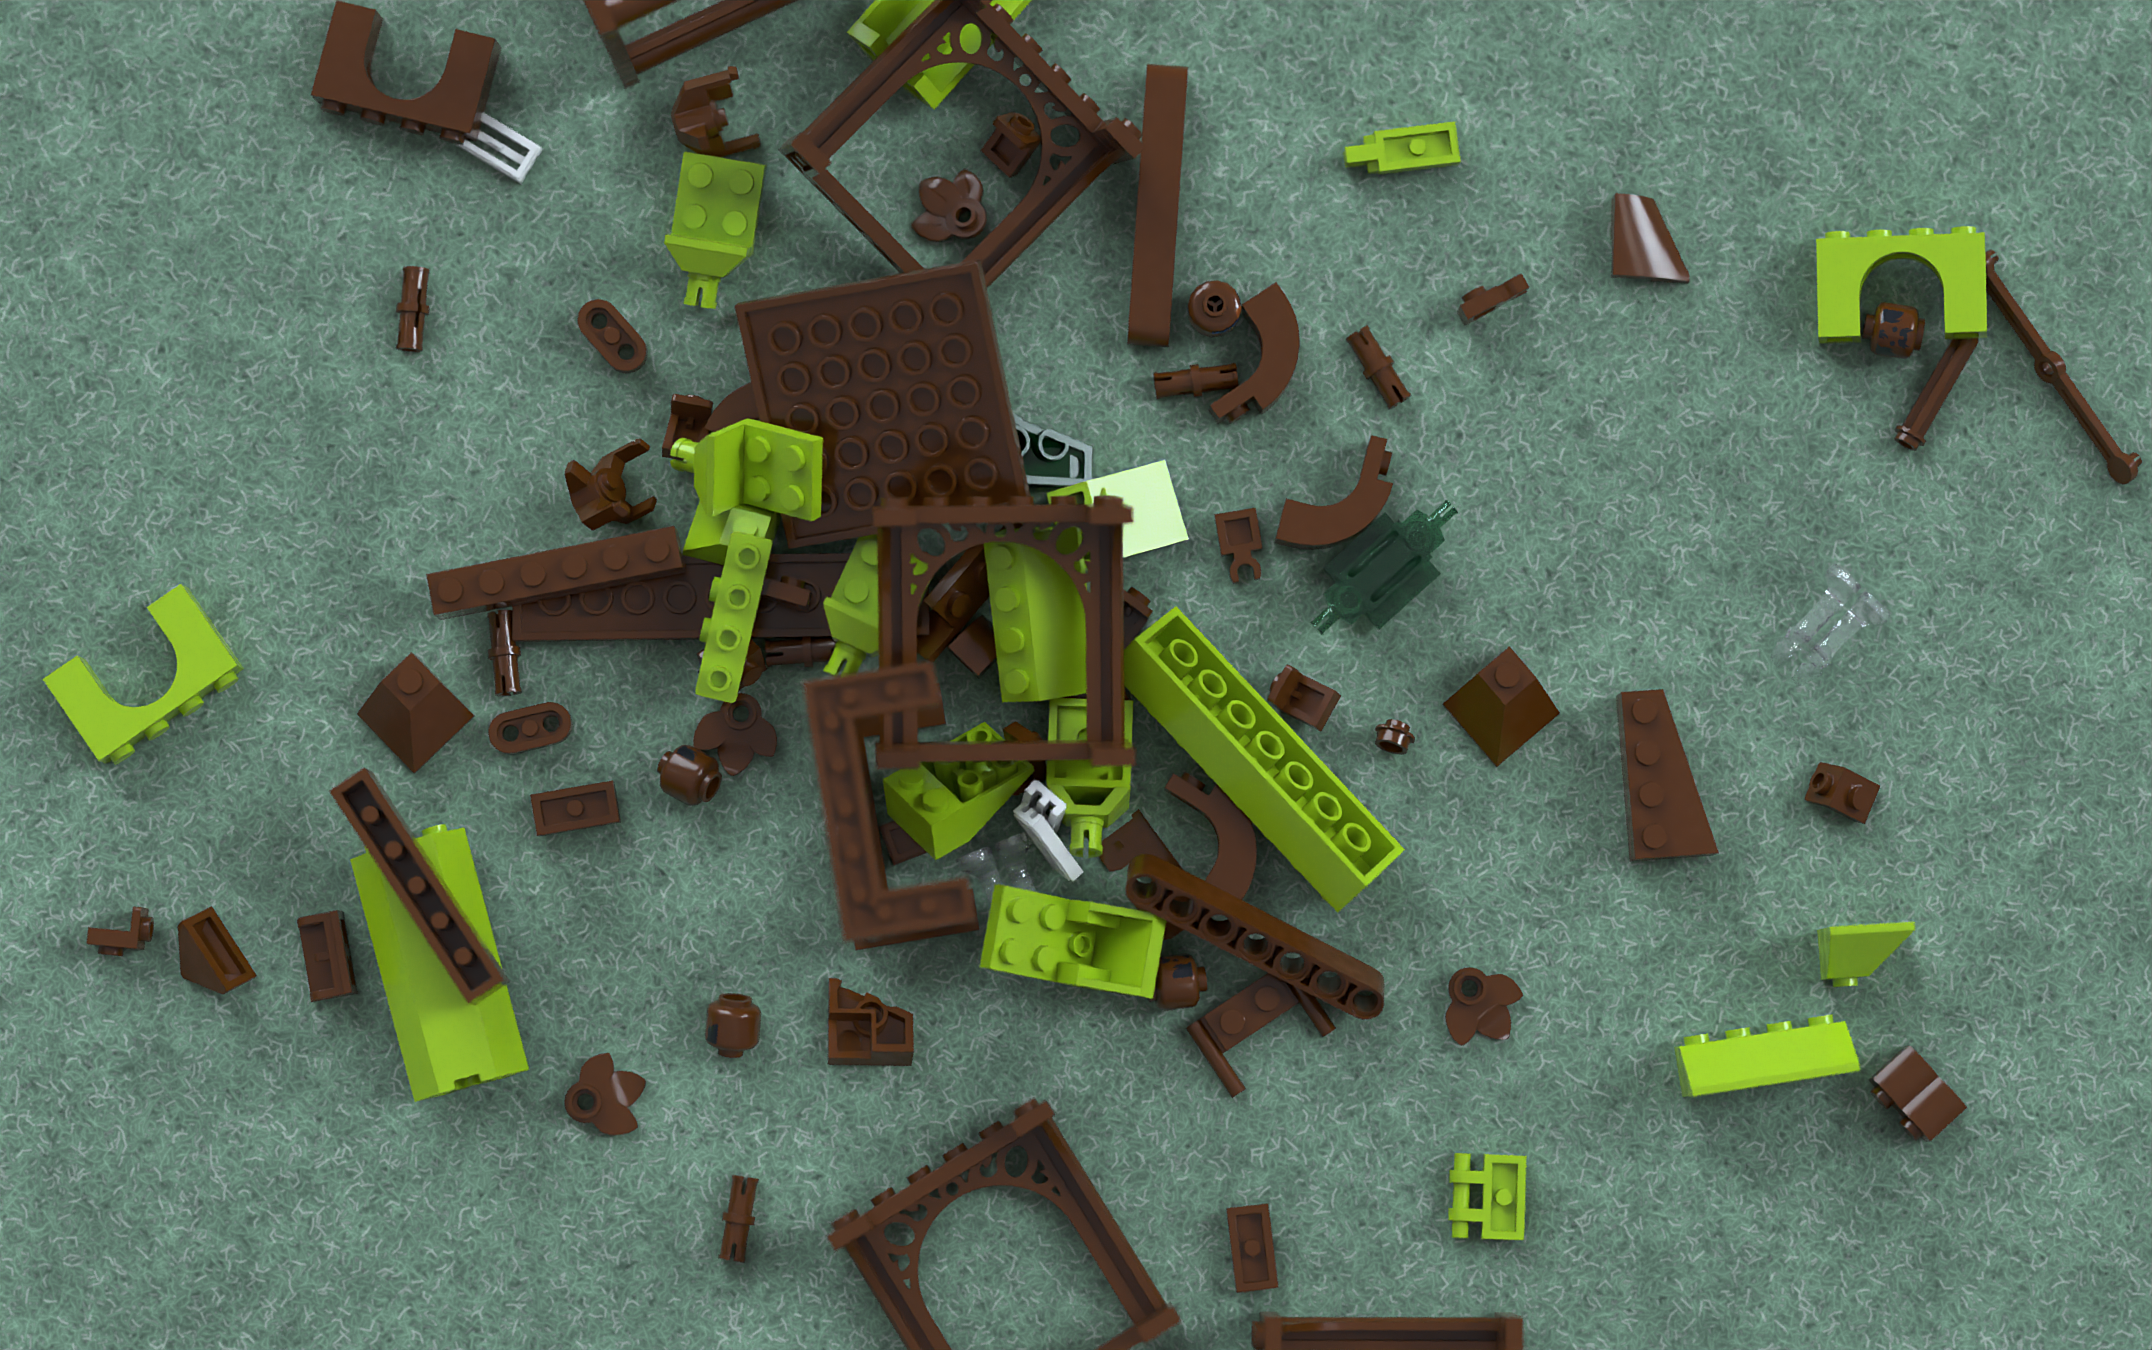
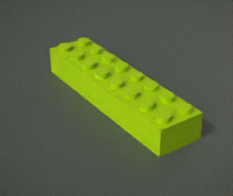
M1177 606L1124 650V686L1337 913L1405 850Z

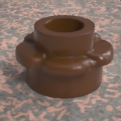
M1388 719L1385 724H1379L1375 728V731H1377L1376 746L1392 754H1406L1410 743L1415 742V737L1409 732V725L1399 720Z

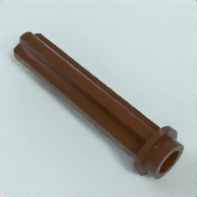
M1979 338L1952 339L1902 426H1896L1895 432L1897 435L1894 440L1912 451H1916L1918 446H1924L1926 443L1924 439L1925 434L1979 343Z

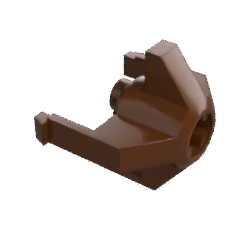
M728 66V70L684 81L671 110V118L678 141L696 153L723 157L752 148L755 150L761 146L758 133L724 142L721 131H724L723 127L728 126L729 122L725 108L718 109L716 101L734 97L730 83L739 79L736 66Z
M641 438L635 439V442L631 441L603 456L591 473L575 460L567 464L564 475L571 503L581 522L592 531L611 521L629 524L654 511L657 498L654 496L635 506L625 501L626 488L621 478L625 463L648 452L650 446Z

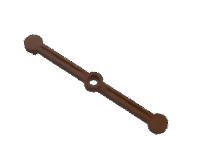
M1993 250L1986 251V291L2035 359L2034 368L2037 375L2044 382L2054 386L2107 461V469L2110 476L2119 484L2130 483L2138 475V467L2142 464L2141 457L2134 461L2139 456L2137 453L2133 452L2128 455L2120 450L2066 373V365L2062 357L2048 348L1994 271V264L1998 262L1999 258L1998 255L1993 258L1990 256L1996 252Z

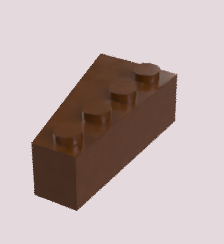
M1664 690L1619 693L1616 696L1630 862L1702 857L1718 854L1719 852Z

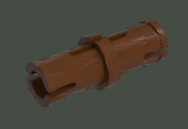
M406 266L403 267L401 302L396 305V312L400 314L396 349L407 352H423L424 320L430 311V307L426 305L430 269Z
M1368 325L1361 328L1359 333L1356 331L1346 338L1347 343L1350 344L1365 368L1363 371L1364 376L1367 380L1372 379L1387 403L1389 410L1396 407L1397 403H1402L1412 396L1392 367L1395 363L1392 357L1384 354Z
M1236 363L1199 368L1198 364L1190 365V369L1161 373L1154 372L1156 399L1193 394L1195 398L1202 397L1204 392L1235 389L1239 386Z
M498 610V614L495 611L488 612L491 649L487 650L488 659L493 660L495 696H511V692H513V695L521 694L522 689L520 688L518 657H521V647L516 646V641H513L512 610Z
M802 637V639L778 641L765 640V653L783 652L782 654H768L766 657L767 667L804 663V667H813L815 662H829L834 651L832 648H835L836 641L832 637Z
M732 1175L728 1211L723 1212L722 1220L726 1221L718 1258L730 1260L732 1244L736 1243L734 1261L745 1263L750 1225H754L756 1218L752 1216V1210L759 1179L747 1177L745 1193L741 1194L744 1177Z

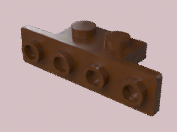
M1013 523L1015 529L1023 525L1021 523ZM1003 526L999 531L1006 529V527ZM984 544L968 548L924 600L932 609L929 612V635L917 636V653L927 661L934 662L990 596Z

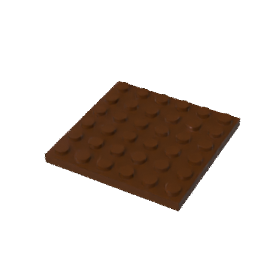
M981 259L739 302L735 305L760 421L823 438L821 517L813 521H807L781 514L789 549L877 534V527L873 526L872 506H881V498H907L908 506H924L925 497H949V505H966V497H991V505H1008V497L1030 496Z

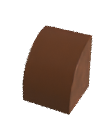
M981 615L948 646L949 651L978 679L997 661L993 624L984 615Z

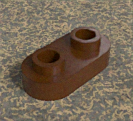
M595 299L587 302L580 309L578 326L581 332L613 369L621 373H633L645 364L648 351L644 340L610 302ZM603 315L607 318V325L604 328L596 329L593 327L592 322L596 316ZM624 346L634 348V355L629 360H624L619 356V352Z
M546 702L497 715L489 726L488 735L491 744L497 750L512 755L563 742L570 735L573 724L567 709L558 703ZM548 717H557L559 720L557 730L553 732L546 731L544 727L545 720ZM509 726H515L518 729L519 734L514 741H506L504 738V731Z

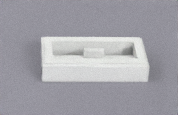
M483 112L481 116L482 123L529 150L526 157L479 130L478 139L520 164L518 170L513 169L467 140H464L463 145H455L522 184L525 175L534 165L537 156L539 157L542 152V147Z
M1034 780L1026 788L1021 803L1025 802L1030 808L1041 814L1053 831L1057 833L1067 806L1042 783ZM1051 804L1055 808L1050 812V815L1048 817L1045 813L1049 805Z
M1022 802L1013 810L1014 817L1054 870L1069 881H1074L1083 873V870L1041 814H1038L1025 802Z

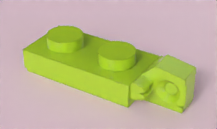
M1454 121L1374 131L1372 135L1363 136L1364 145L1348 146L1343 151L1345 168L1367 166L1368 174L1378 173L1380 175L1454 166L1461 163L1456 122Z

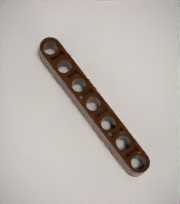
M1147 64L1142 143L1146 148L1141 152L1128 345L1169 347L1188 67Z
M1140 854L1130 861L1127 869L1125 889L1128 899L1135 905L1362 1020L1372 1019L1382 1012L1384 1007V978L1377 969L1155 855ZM1140 877H1148L1151 878L1153 882L1143 883L1137 879ZM1177 896H1185L1188 897L1190 901L1180 902L1174 898ZM1214 915H1222L1225 916L1227 919L1223 921H1217L1212 919L1211 917ZM1251 934H1259L1262 935L1264 938L1255 940L1249 938L1248 936ZM1296 953L1299 954L1300 957L1289 958L1286 957L1285 954ZM1334 972L1337 975L1333 977L1323 976L1321 973ZM1368 990L1373 992V994L1364 996L1358 992Z

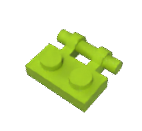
M1454 1153V1170H1449V1182L1453 1183V1207L1448 1208V1220L1452 1221L1453 1238H1468L1469 1221L1481 1222V1239L1524 1240L1527 1156L1483 1154V1171L1470 1170L1471 1154ZM1470 1183L1482 1184V1209L1469 1208Z

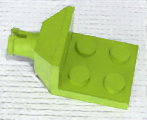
M684 151L672 230L670 234L665 235L664 244L681 270L688 272L687 291L683 304L699 305L701 288H703L700 307L716 309L718 284L721 277L728 276L753 255L767 165Z
M747 418L707 435L699 443L693 442L691 439L679 438L671 449L670 456L684 459L683 461L670 460L672 468L681 472L694 473V488L706 515L713 517L744 503L807 521H813L821 517L822 437Z
M877 534L858 537L831 598L826 596L823 603L832 638L836 641L832 656L823 671L833 677L838 676L845 661L847 663L841 676L858 673L863 660L867 656L873 658L879 655ZM911 553V563H917L913 574H923L927 570V563L920 561ZM933 577L931 578L930 582L928 583V585H927V587H926V589H925V591H924V593H923V595H922V598H921L919 607H920V605H921V603H922V600H923V598H924V596H925V594H926V592H927V589H928V587H929V585H930V583H931ZM911 584V594L914 593L917 587L914 584Z
M1050 699L1048 740H1087L1086 699ZM1124 700L1125 739H1128L1132 744L1133 700ZM1047 760L1046 788L1067 806L1062 823L1065 826L1071 827V844L1069 845V853L1071 855L1083 857L1084 839L1086 838L1089 840L1088 858L1099 857L1103 854L1102 829L1108 828L1129 809L1131 766H1092L1089 760ZM1050 804L1048 808L1052 811L1055 807Z

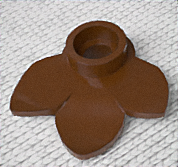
M963 169L957 174L953 183L941 177H929L922 180L919 184V197L926 211L911 224L912 229L919 236L934 242H942L952 236L960 239H971L981 234L986 226L987 214L981 205L983 186L979 178L971 171ZM971 212L969 221L965 223L959 222V218L963 213Z
M738 693L734 703L724 701L720 711L706 714L701 719L694 734L693 745L699 750L717 748V754L723 768L730 776H735L748 767L754 753L773 757L777 747V735L774 727L762 718V710L758 701L749 694ZM740 706L746 707L749 711L747 720L743 722L736 721L733 716L734 710Z
M1471 967L1460 969L1454 973L1448 985V992L1452 1002L1445 1015L1446 1025L1452 1038L1459 1045L1463 1046L1471 1040L1477 1030L1479 1033L1493 1039H1508L1511 1031V1018L1507 1006L1523 997V993L1515 981L1503 974L1486 976L1482 971ZM1467 980L1473 981L1477 986L1476 993L1471 997L1465 996L1461 990L1462 984Z
M610 1053L593 1056L582 1066L579 1082L571 1086L567 1091L564 1100L565 1109L568 1115L575 1121L581 1123L592 1122L604 1134L621 1135L630 1133L637 1129L638 1124L628 1107L633 1105L641 1096L646 1080L633 1072H614V1063ZM583 1094H589L593 1097L594 1104L589 1110H583L579 1107L578 1100Z

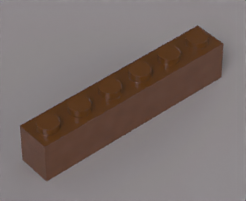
M675 526L429 573L426 576L434 616L439 620L685 573L686 570L679 533Z
M364 767L329 790L468 1004L476 1005L509 983V979L373 772Z

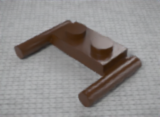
M1267 973L1189 1025L1186 1029L1233 1098L1246 1088L1223 1053L1281 1014L1300 1003L1322 1037L1336 1029L1315 996Z

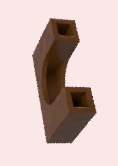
M336 0L311 96L317 103L321 104L320 109L339 116H344L346 110L361 114V120L375 125H384L385 120L400 123L401 130L417 135H424L425 130L440 133V139L454 144L463 145L465 139L477 142L482 123L481 116L485 112L501 52V46L497 40L455 29L446 67L437 85L420 97L396 99L383 94L376 88L371 73L372 59L383 18L375 9Z

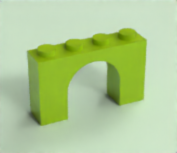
M1960 226L1951 228V234H1934V229L1915 228L1909 230V235L1892 236L1891 230L1879 229L1867 231V237H1850V232L1832 231L1825 233V238L1816 239L1819 343L1861 342L1860 296L1862 287L1868 276L1877 267L1897 259H1909L1922 263L1931 269L1939 279L1944 293L1945 339L1987 338L1985 232L1976 233V227Z
M179 584L146 607L171 642L177 658V671L173 684L159 700L140 707H128L119 704L108 693L86 659L78 655L43 678L47 687L100 762L107 764L112 761L114 765L121 763L135 752L133 745L145 737L149 741L159 737L170 728L167 723L169 720L180 713L183 717L192 714L204 705L202 698L214 689L221 693L239 680L236 674L244 669L189 588L183 584Z

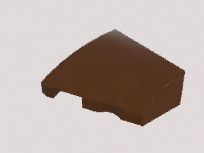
M1615 193L1611 206V278L1651 279V282L1689 283L1688 270L1654 199L1639 195Z
M829 978L828 1065L911 1066L914 1054L913 1014L897 1006H886L878 997L867 992L863 996L850 989L842 988L841 980Z

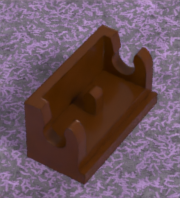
M334 910L298 918L297 924L301 936L311 1002L358 994L344 912Z

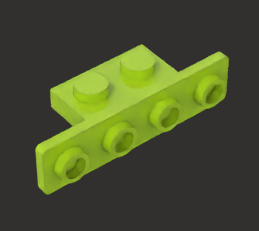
M738 531L731 533L721 578L714 576L710 590L709 601L715 602L712 618H704L699 639L700 642L706 643L695 688V693L699 696L734 703L737 699L773 544L771 539Z

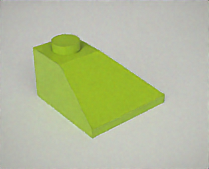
M699 500L682 553L685 556L724 565L732 532L738 531L771 539L774 542L781 520V513L742 503L712 517L706 515Z
M1915 922L1833 926L1817 930L1821 980L1832 979L1833 987L1858 986V978L1870 976L1915 931Z

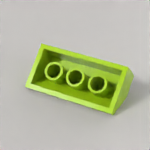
M1039 527L1034 528V538L1037 540L1048 539L1053 527H1048L1045 530H1039ZM1069 527L1062 531L1056 541L1057 551L1061 554H1070L1078 549L1082 542L1081 530L1078 527ZM1006 529L996 532L995 535L1003 537L1006 534ZM1013 542L984 543L1002 702L1043 701L1085 694V613L1079 592L1070 576L1055 560L1033 547ZM1084 557L1074 562L1075 570L1080 573H1085Z
M1833 1014L1807 1018L1809 1026L1792 1029L1791 1021L1766 1024L1767 1033L1751 1035L1750 1027L1725 1031L1726 1039L1711 1042L1709 1034L1683 1037L1685 1046L1674 1047L1682 1097H1693L1860 1071V1065L1846 1022H1834Z

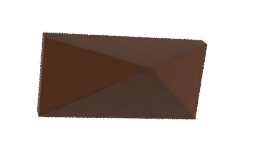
M212 906L178 924L180 972L184 979L224 995L257 976Z

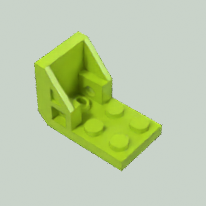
M994 884L980 968L1085 989L1153 999L1166 920L1148 911L1066 899L1011 886Z

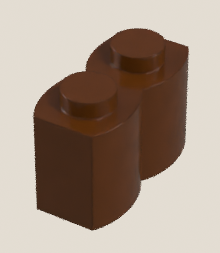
M1910 1045L1902 1048L1869 1079L1874 1086L1870 1091L1872 1096L1886 1110L1893 1106L1903 1117L1899 1122L1900 1126L1915 1141L1920 1137L1925 1142L1932 1141L1967 1108L1955 1092Z

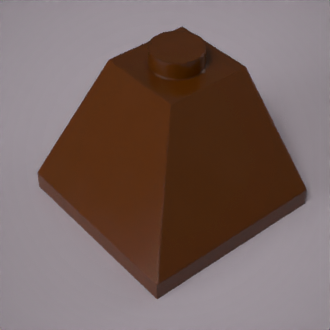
M1510 646L1443 703V706L1496 767L1560 714L1536 676Z
M412 652L379 683L357 713L414 774L475 717L421 659Z

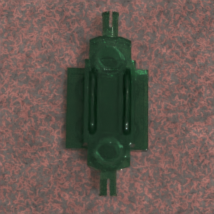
M1445 500L1429 516L1416 510L1402 523L1399 520L1394 523L1386 513L1381 515L1323 568L1335 584L1323 594L1328 607L1313 621H1310L1314 629L1328 618L1317 629V632L1323 635L1339 619L1353 625L1361 616L1365 615L1379 631L1441 575L1430 562L1432 559L1430 554L1444 543L1445 539L1440 528L1455 514H1458L1456 508L1453 506L1445 515L1440 517L1452 505L1448 500Z

